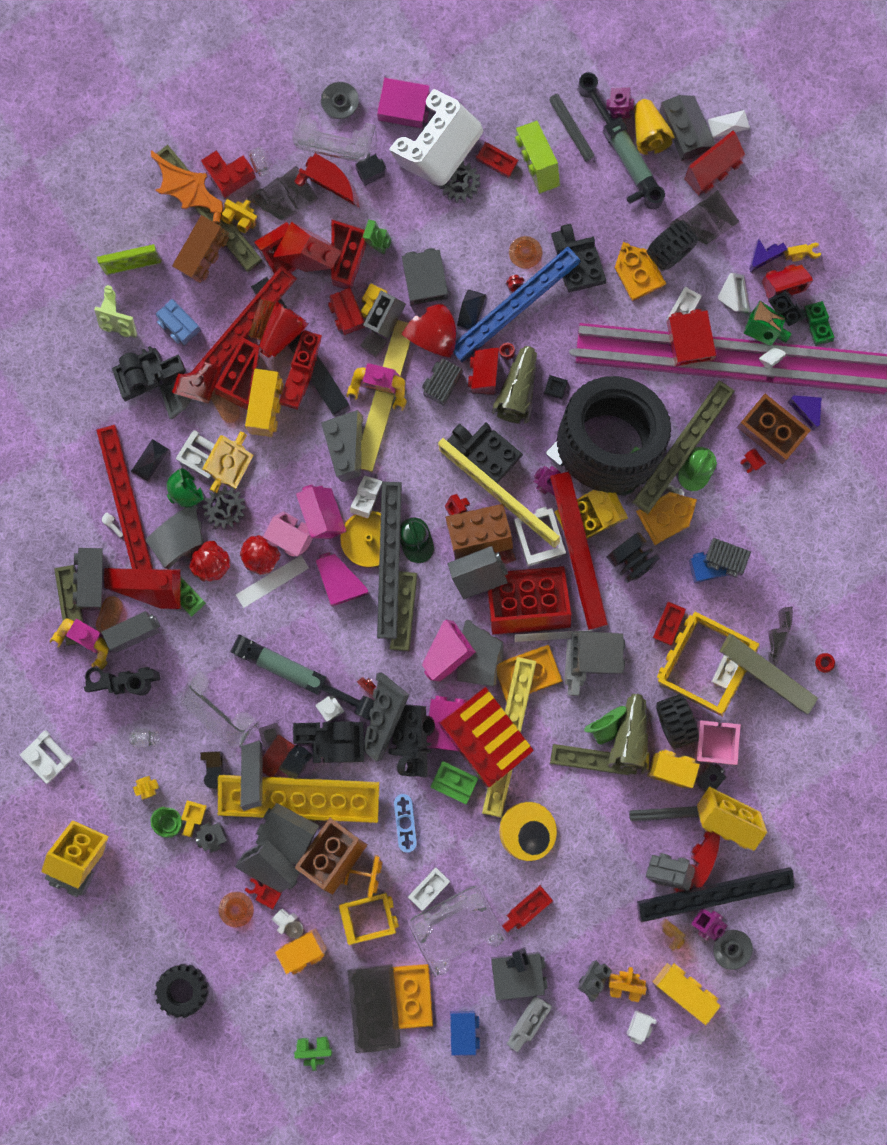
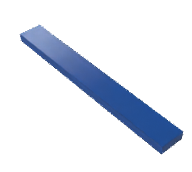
M566 247L456 341L453 351L456 357L463 363L581 263V260L569 247Z

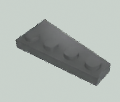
M382 672L376 675L378 683L377 689H374L373 698H375L374 706L370 709L369 716L371 717L370 726H367L364 742V752L376 762L382 760L410 695Z

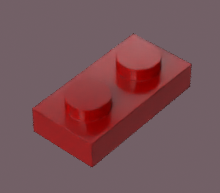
M486 141L476 156L478 162L507 178L511 176L519 162L518 159Z
M667 602L652 639L671 646L686 609Z

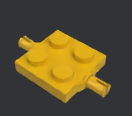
M240 431L235 441L228 439L224 435H220L202 468V470L215 479L209 489L210 491L217 493L221 484H226L234 489L239 485L254 456L242 446L247 436L244 432Z

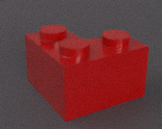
M217 150L200 160L204 170L224 199L256 178L253 168L244 155L228 165Z

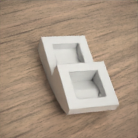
M364 475L358 487L357 495L350 507V513L369 518L381 490L382 481Z

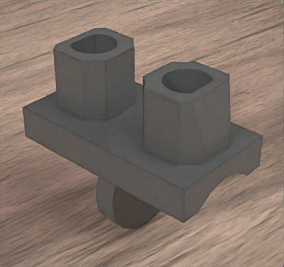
M597 960L592 961L586 974L580 978V985L577 989L586 994L591 1002L595 1001L599 993L602 992L612 970L606 964H600Z

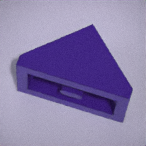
M794 395L790 398L788 403L813 431L820 425L821 397Z

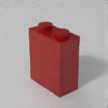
M695 309L688 314H683L682 312L671 314L667 320V327L675 367L713 361L716 357L708 310Z

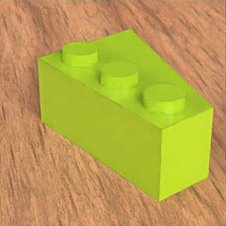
M536 120L517 127V136L514 137L515 143L522 150V158L527 163L529 173L533 178L538 193L540 194L559 187L558 162L538 121Z

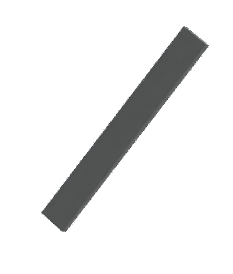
M382 481L377 639H397L402 482Z

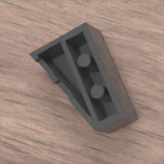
M358 410L321 422L336 477L341 482L361 476L363 415Z

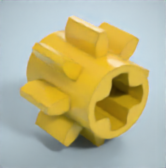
M146 776L136 780L137 786L133 787L135 796L141 795L142 800L155 796V790L159 786L156 779L151 780L150 776Z

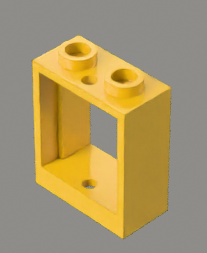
M387 892L373 895L372 898L365 897L339 904L348 945L396 933L395 928H399L397 917L392 916L391 908H394L392 896H387ZM383 899L389 928L356 937L349 907Z

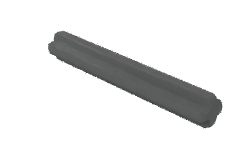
M559 94L552 95L549 99L551 105L586 162L594 158L592 149Z
M697 806L629 811L630 821L699 817Z

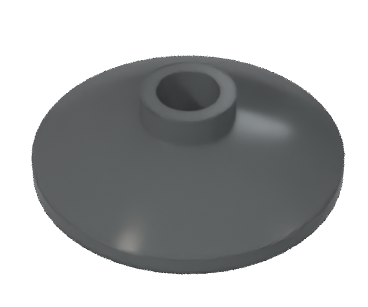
M334 82L328 85L322 92L321 105L324 112L330 117L345 119L357 110L359 96L352 85L346 82ZM342 100L344 103L343 105H337V102Z
M740 930L724 932L721 937L717 938L713 947V954L717 963L729 970L739 969L746 965L753 952L751 939ZM733 944V949L728 950V947Z

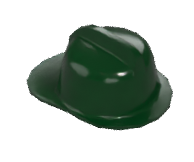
M416 517L404 520L400 525V543L403 553L408 560L417 564L428 561L433 555L434 544L426 522Z

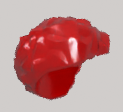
M257 535L249 537L243 543L240 556L247 570L259 575H265L274 569L281 553L277 547L267 543V539Z
M215 541L203 543L198 551H194L190 560L191 572L201 581L212 582L220 580L230 568L228 552L218 546Z

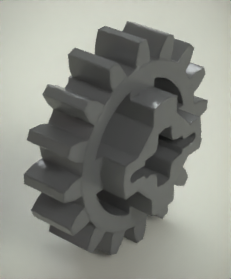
M462 161L451 176L449 184L447 185L446 183L439 186L440 189H444L442 195L448 194V200L450 201L452 198H455L456 203H458L459 199L466 203L467 197L472 200V193L477 194V188L480 187V182L478 181L480 180V174H476L477 169H471V163L465 166L464 161ZM472 179L473 183L472 186L469 188L468 182H470V180Z
M223 486V490H218L215 494L210 491L211 498L204 499L208 503V505H203V508L208 510L204 515L205 517H210L208 520L210 524L215 521L216 528L220 524H222L223 529H226L227 525L234 528L233 523L240 524L238 518L245 517L242 513V510H246V506L242 505L245 499H239L241 493L237 492L234 494L235 489L233 487L228 491L227 487ZM224 495L231 496L234 498V500H228L224 497ZM217 499L216 505L212 507L213 502ZM222 501L228 506L227 514L222 510ZM237 508L236 514L232 517L234 509ZM221 515L225 520L217 519L215 516Z

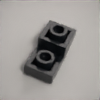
M784 290L768 299L778 316L781 314L785 318L788 326L806 318L805 311L788 291Z

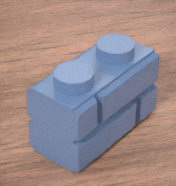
M173 299L156 313L159 319L157 321L158 325L164 331L168 329L172 333L170 337L177 344L181 342L185 346L201 331L199 325Z

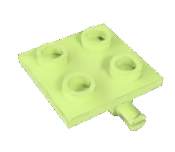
M105 286V298L101 308L95 306L94 309L99 327L106 332L114 331L124 337L131 336L136 338L137 332L133 317L116 312V294L111 286Z

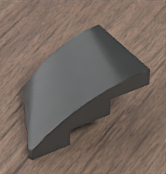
M197 505L182 509L145 539L164 568L170 569L181 556L192 558L194 551H198L203 545L201 522L198 521L196 512L198 510Z
M466 620L462 633L476 653L457 668V681L495 686L497 683V665L503 661V641L491 636L486 630L480 629L471 620Z

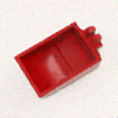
M314 153L313 157L310 156L305 165L307 167L306 170L300 168L295 183L302 187L306 180L309 179L359 208L356 190L344 172L334 163Z

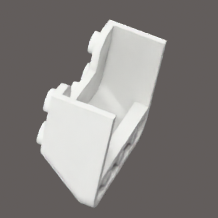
M433 89L426 100L428 108L436 112L431 121L415 142L402 137L397 139L389 150L400 167L440 186L449 181L482 135L483 127L480 121L457 100Z

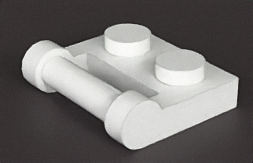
M194 430L177 455L176 460L210 480L212 476L202 470L209 456L193 447V444L197 442L212 451L215 444L200 436V433Z
M47 730L43 731L20 754L46 784L53 780L73 760L70 755H67L52 740ZM43 742L61 760L59 764L42 749L40 745Z

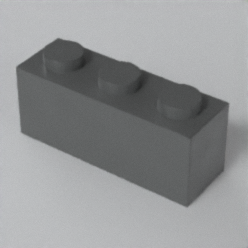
M78 548V553H74V565H77V573H73V584H77V592H73V604H76L77 610H101L103 548Z

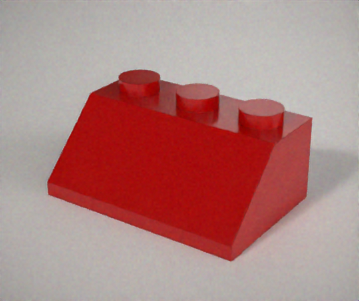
M731 131L689 165L684 180L698 196L703 192L707 194L713 189L715 182H722L729 175L728 172L730 170H737L743 164L742 160L745 153L735 131Z

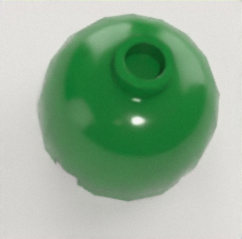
M184 468L178 469L169 477L167 481V498L172 504L176 503L181 507L188 508L202 501L204 493L201 487L197 490L193 482L195 478Z

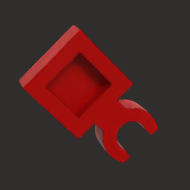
M251 878L250 881L255 884V888L251 890L246 887L245 891L249 894H258L255 899L256 901L274 909L282 892H278L265 884L261 886L258 880Z

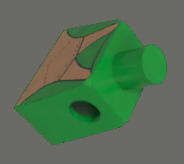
M759 301L751 312L743 332L745 335L767 345H772L776 339L786 343L792 334L783 328L785 318L782 315L778 316L775 310L762 301Z

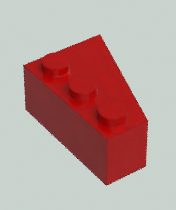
M331 219V244L341 251L331 269L332 284L342 289L351 288L352 290L367 246V242L363 239L365 230Z
M243 337L241 338L214 387L216 395L248 410L254 370L258 367L260 346Z

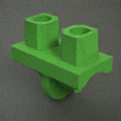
M328 1036L317 1037V1048L309 1049V1038H299L297 1040V1050L294 1052V1059L311 1058L304 1060V1066H312V1071H317V1065H324V1058L317 1059L316 1057L332 1056L333 1053Z

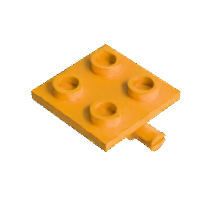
M374 854L371 873L352 869L349 871V873L370 877L367 896L372 898L373 893L377 894L379 882L375 879L376 873H381L382 860H379V855ZM349 873L345 877L344 885H348Z

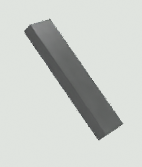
M260 740L241 746L240 807L243 811L262 805V743Z

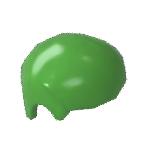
M163 806L153 812L151 827L158 836L172 838L180 832L183 826L182 817L174 808Z

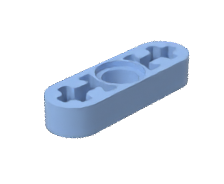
M400 794L394 800L398 845L403 852L408 853L412 852L417 845L412 799L408 795ZM401 797H405V800L409 801V805H406V811L410 810L411 815L403 814L398 816V811L402 812V807L397 804V802L401 801ZM403 817L411 820L410 828L403 829L400 827L399 822ZM412 830L413 835H408L409 840L413 841V845H410V849H406V846H402V842L405 841V835L400 836V831L409 832Z

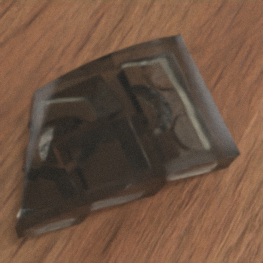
M295 166L281 178L277 177L264 188L258 189L247 200L261 207L264 211L271 213L276 218L284 220L318 200V197L307 180L302 187L295 183L300 170Z
M717 190L704 201L698 203L671 222L670 226L684 220L699 238L698 241L707 245L740 221Z
M784 607L777 611L780 628L768 631L771 651L767 652L768 660L776 667L791 629L793 607Z

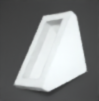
M745 110L708 119L713 138L727 135L733 130L739 132L750 129Z
M731 273L719 293L718 299L736 312L749 313L750 309L744 275Z

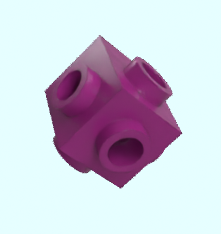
M630 87L611 88L610 99H607V111H610L612 119H618L619 117L622 119L630 118L631 110H634L635 107Z
M544 465L543 468H539L534 475L535 480L533 481L538 485L536 489L545 495L549 492L555 496L550 476L561 472L553 466L548 468Z
M701 909L691 923L692 926L699 930L698 935L707 941L709 938L716 941L717 938L724 934L728 926L722 921L723 916L714 910L710 913L705 909Z

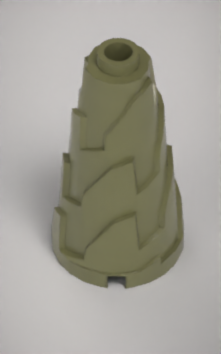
M524 346V348L519 350L515 362L512 363L508 377L503 383L500 394L493 404L492 413L494 414L497 411V417L504 421L520 424L521 419H524V424L530 421L533 407L534 380L537 370V353L533 347Z
M631 694V697L627 698V710L621 717L619 731L616 735L614 746L611 748L608 767L610 768L613 765L612 770L628 774H636L637 769H641V774H645L649 770L646 700L643 699V695Z

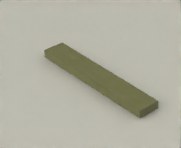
M729 634L719 652L804 714L809 715L818 697L735 636Z

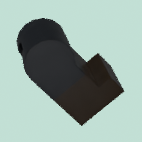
M221 751L200 752V760L206 761L204 784L208 788L217 789L218 776L223 775V754Z

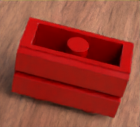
M351 288L329 296L330 302L327 304L331 314H336L337 320L334 321L338 331L342 330L343 334L347 335L365 328L363 317Z

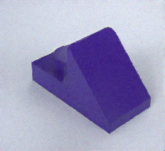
M758 239L749 267L750 272L784 255L787 250L784 242L780 245L775 243L765 249L760 239Z

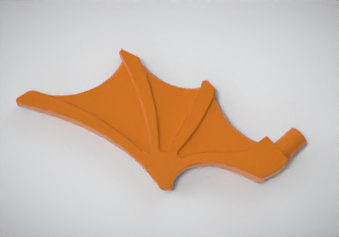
M151 150V158L157 162L162 172V184L155 191L161 195L167 194L176 197L182 203V209H188L193 206H202L210 209L211 214H214L213 222L220 224L221 215L223 214V202L207 191L205 187L207 174L178 168Z

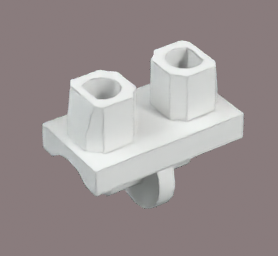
M281 909L272 918L280 926L277 930L280 934L286 931L288 937L296 939L303 933V925L299 921H295L298 918L295 913L289 915L284 909Z

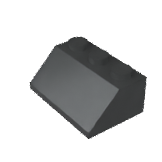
M678 95L661 103L660 114L674 133L675 138L672 141L681 161L704 153L716 144L695 96Z

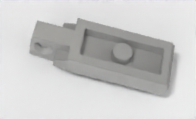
M567 640L565 685H568V695L579 696L580 686H583L584 681H586V673H571V640Z
M534 996L514 1027L507 1045L519 1052L524 1043L532 1040L552 1006L539 997Z

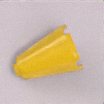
M639 100L634 107L637 149L644 155H649L648 152L654 150L655 154L660 153L673 144L674 133L651 100Z

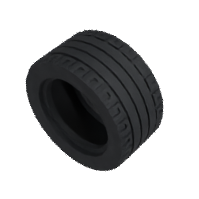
M605 376L593 379L583 384L581 388H578L567 404L557 432L556 441L559 457L570 475L591 489L606 493H621L638 488L640 484L648 481L658 467L671 437L670 416L657 394L640 382L620 376ZM597 416L618 417L628 422L637 431L641 439L642 448L629 454L607 452L599 448L589 438L584 423Z

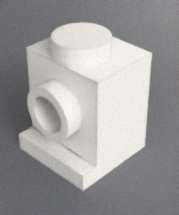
M328 696L315 705L327 722L332 721L344 712L334 696Z
M635 1010L627 1031L628 1036H631L630 1040L641 1045L645 1038H649L653 1028L650 1026L651 1023L655 1024L657 1020Z

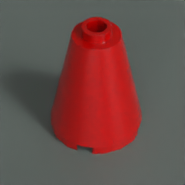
M279 302L274 304L259 344L260 352L268 358L271 356L276 357L309 325L306 320L292 310L285 309L284 305Z

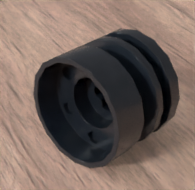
M640 532L631 536L606 557L614 567L623 563L625 567L619 573L621 576L628 571L630 572V575L624 579L626 583L642 577L660 559L657 554L650 559L647 557L654 551L652 548L643 552L642 548L647 541Z

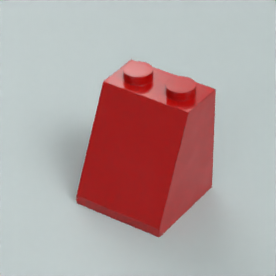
M291 222L273 256L303 272L332 269L341 251L319 235Z

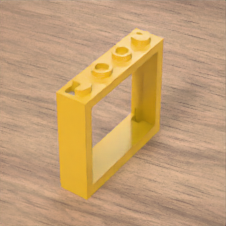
M694 611L693 615H689L684 623L686 626L684 632L678 634L675 643H677L675 649L669 651L666 657L668 662L665 668L661 667L657 675V678H659L658 684L723 717L747 671L738 666L718 706L667 681L698 623L725 637H728L729 634L735 636L755 652L758 651L760 646L759 643Z

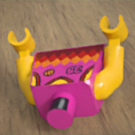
M367 363L365 367L357 368L354 371L351 385L347 390V398L350 394L355 395V400H357L359 387L395 395L396 399L392 406L395 410L397 405L402 408L401 411L404 410L407 400L404 398L405 380L394 369Z
M71 619L63 620L49 642L55 641L58 643L57 647H60L65 636L96 653L97 659L91 666L92 668L97 666L103 670L108 664L106 658L109 648L102 633L78 619L75 621Z

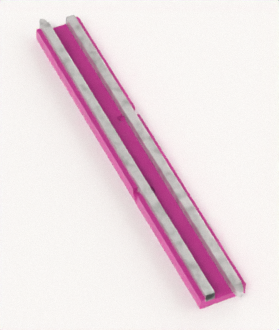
M579 323L577 349L569 351L570 356L576 357L575 363L874 394H885L887 392V354L784 343L767 345L761 341L713 336L716 357L713 361L675 367L669 332ZM772 348L785 351V357L769 370L759 360L761 356Z

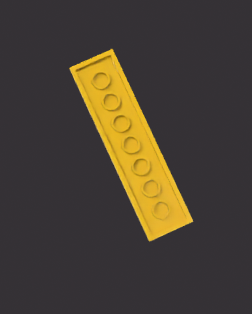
M219 775L218 816L264 818L268 808L273 809L275 804L278 803L308 820L328 821L329 818H332L335 821L378 823L380 782L262 777V805L243 811L240 807L241 776Z

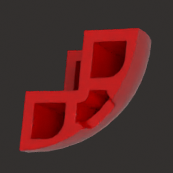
M444 304L432 305L426 308V313L421 317L415 316L405 327L402 335L429 352L451 358L456 343L454 319Z

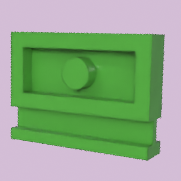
M442 761L430 788L467 804L479 778Z

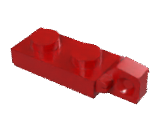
M539 885L506 915L509 920L502 925L503 929L508 933L514 926L517 929L524 927L553 902V899Z

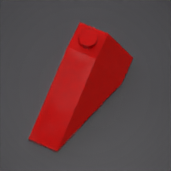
M104 568V588L160 609H180L181 569Z

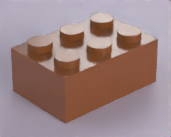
M201 215L172 267L201 283L202 280L204 281L208 277V269L211 264L217 261L220 248L227 244L229 233L218 224Z
M766 393L737 426L741 432L781 464L790 457L811 431Z
M503 504L445 517L455 560L491 546L495 552L513 549L512 535Z
M329 818L294 868L321 889L333 895L368 844L340 823Z

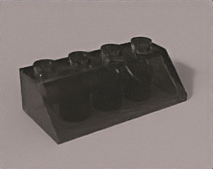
M393 964L353 967L347 970L355 1053L378 1052L401 1047Z

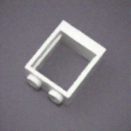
M547 507L537 509L534 515L539 519L549 517L552 530L560 536V543L558 548L530 555L521 526L524 522L518 517L514 519V525L527 567L563 557L566 554L552 508L548 510Z

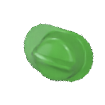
M696 447L682 465L678 473V479L681 486L686 490L699 491L706 486L717 464L716 457L712 451L705 447Z
M620 706L611 710L599 720L587 725L584 731L591 733L599 745L613 740L619 731V718L626 712V706Z

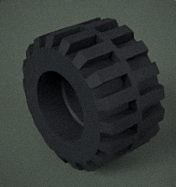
M684 220L678 221L656 237L649 245L646 253L659 269L664 271L681 261L696 246L699 238Z
M681 694L657 702L656 709L661 727L667 741L674 749L698 741L699 733L696 721L688 702Z
M180 964L166 970L159 977L160 979L156 983L155 995H157L156 1003L160 1004L161 1011L165 1010L167 1012L166 1015H173L174 1018H186L202 1008L209 994V991H207L209 985L205 981L206 976L200 973V969L193 968V965ZM177 979L188 981L193 988V996L186 1003L176 1001L171 994V985Z

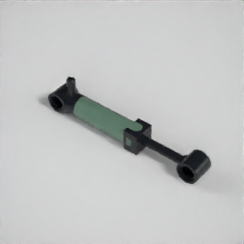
M591 72L583 73L579 78L578 91L581 96L591 97L606 122L603 128L605 138L609 144L613 145L639 189L638 192L627 197L628 203L631 204L644 198V203L648 208L658 209L665 198L664 189L658 185L627 133V126L622 118L619 117L613 121L597 94V76ZM590 83L592 87H586L583 84ZM650 195H657L659 199L653 200L650 198Z
M238 634L230 650L232 654L318 696L321 691H324L356 707L355 714L371 721L369 714L370 709L374 706L373 699L364 695L360 700L326 684L328 679L326 676Z

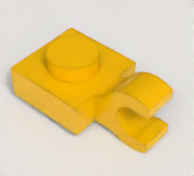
M815 242L811 245L803 244L788 247L785 252V259H792L793 262L802 260L806 255L812 259H817L821 256V253H814L812 249L818 248L819 243Z
M370 283L362 298V302L365 303L361 310L362 317L367 318L380 291L382 290L387 294L388 291Z
M186 801L181 820L187 821L183 831L184 836L192 838L195 824H202L207 808L206 805Z

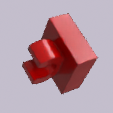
M755 448L748 451L744 455L746 458L740 462L741 465L746 462L750 463L751 467L746 471L747 473L752 472L754 469L756 471L767 464Z
M458 494L451 495L445 504L449 515L463 513L467 511L466 506H470L468 499L463 498L460 500Z

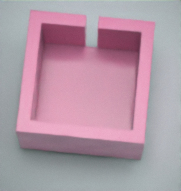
M284 511L273 516L263 538L267 539V543L274 547L279 546L285 549L284 552L293 557L307 551L313 540L306 523L301 522L298 529L295 528L299 519Z
M697 721L699 737L698 741L695 742V762L737 765L741 724L719 723V727H717L718 722Z

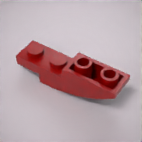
M303 330L291 362L288 378L279 399V405L298 410L310 382L322 335Z
M706 830L703 835L704 841L701 844L697 843L692 849L691 853L693 855L691 859L696 862V865L691 864L695 868V872L691 880L690 889L692 886L696 888L702 887L708 879L719 850L720 835L718 833ZM673 888V890L675 891L674 893L680 892V891H685V890Z

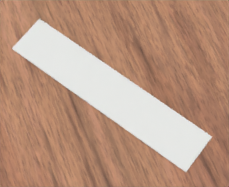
M302 555L242 590L236 596L244 608L309 569Z
M578 631L516 634L515 642L571 639L572 633Z

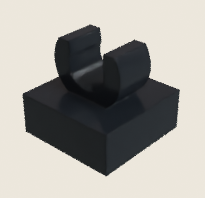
M525 947L512 952L513 957L505 961L508 969L516 967L518 973L526 971L531 967Z

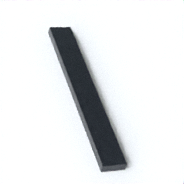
M268 277L251 286L255 295L269 281ZM280 299L278 302L284 305L283 307L286 309L287 306L285 305L283 300ZM273 308L268 313L269 317L271 315ZM302 332L288 344L293 354H295ZM317 355L310 380L332 415H335L348 407L349 403Z
M788 867L689 889L688 891L685 890L637 901L639 920L642 923L795 888L793 869Z

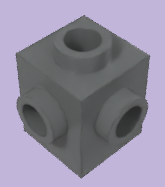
M209 822L200 826L201 831L196 832L198 837L195 840L200 849L203 848L204 851L209 850L210 853L221 849L220 844L229 841L221 822L214 825ZM209 834L213 836L212 841L208 838Z

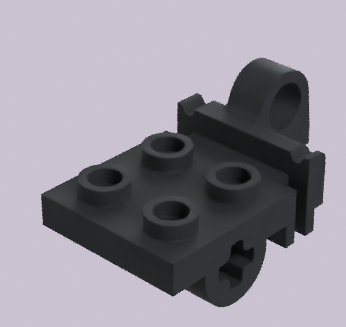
M571 223L562 225L560 231L551 233L557 255L566 247H569L581 260V263L563 277L568 293L606 284V277L597 248L595 247L594 236L575 241Z
M149 346V352L143 349V353L140 355L132 352L122 355L119 358L120 364L112 368L122 399L126 402L160 386L159 381H162L165 386L171 385V380L174 377L177 378L178 374H185L186 369L179 354L162 361L157 349H152Z
M487 422L473 436L464 426L458 424L452 430L453 434L447 440V442L496 483L523 456L517 448L494 429L492 430Z
M93 667L88 669L85 674L86 686H84V691L90 693L108 689L109 693L119 695L124 694L126 688L130 693L144 696L151 690V682L160 680V674L153 670V668L144 667L138 669V673L125 671L118 673V677L111 673H104L101 669ZM98 671L100 673V680L94 683L90 680V675L92 672ZM139 680H140L141 686H140V688H136V685L139 684Z
M405 704L393 732L392 744H395L396 748L388 749V754L403 756L397 763V771L401 776L428 777L427 753H431V750L427 749V746H431V743L427 742V736L434 732L435 722L431 716L426 715V706Z
M320 722L293 723V744L312 743L313 763H321V757H323V763L364 762L363 722H323V728H320Z

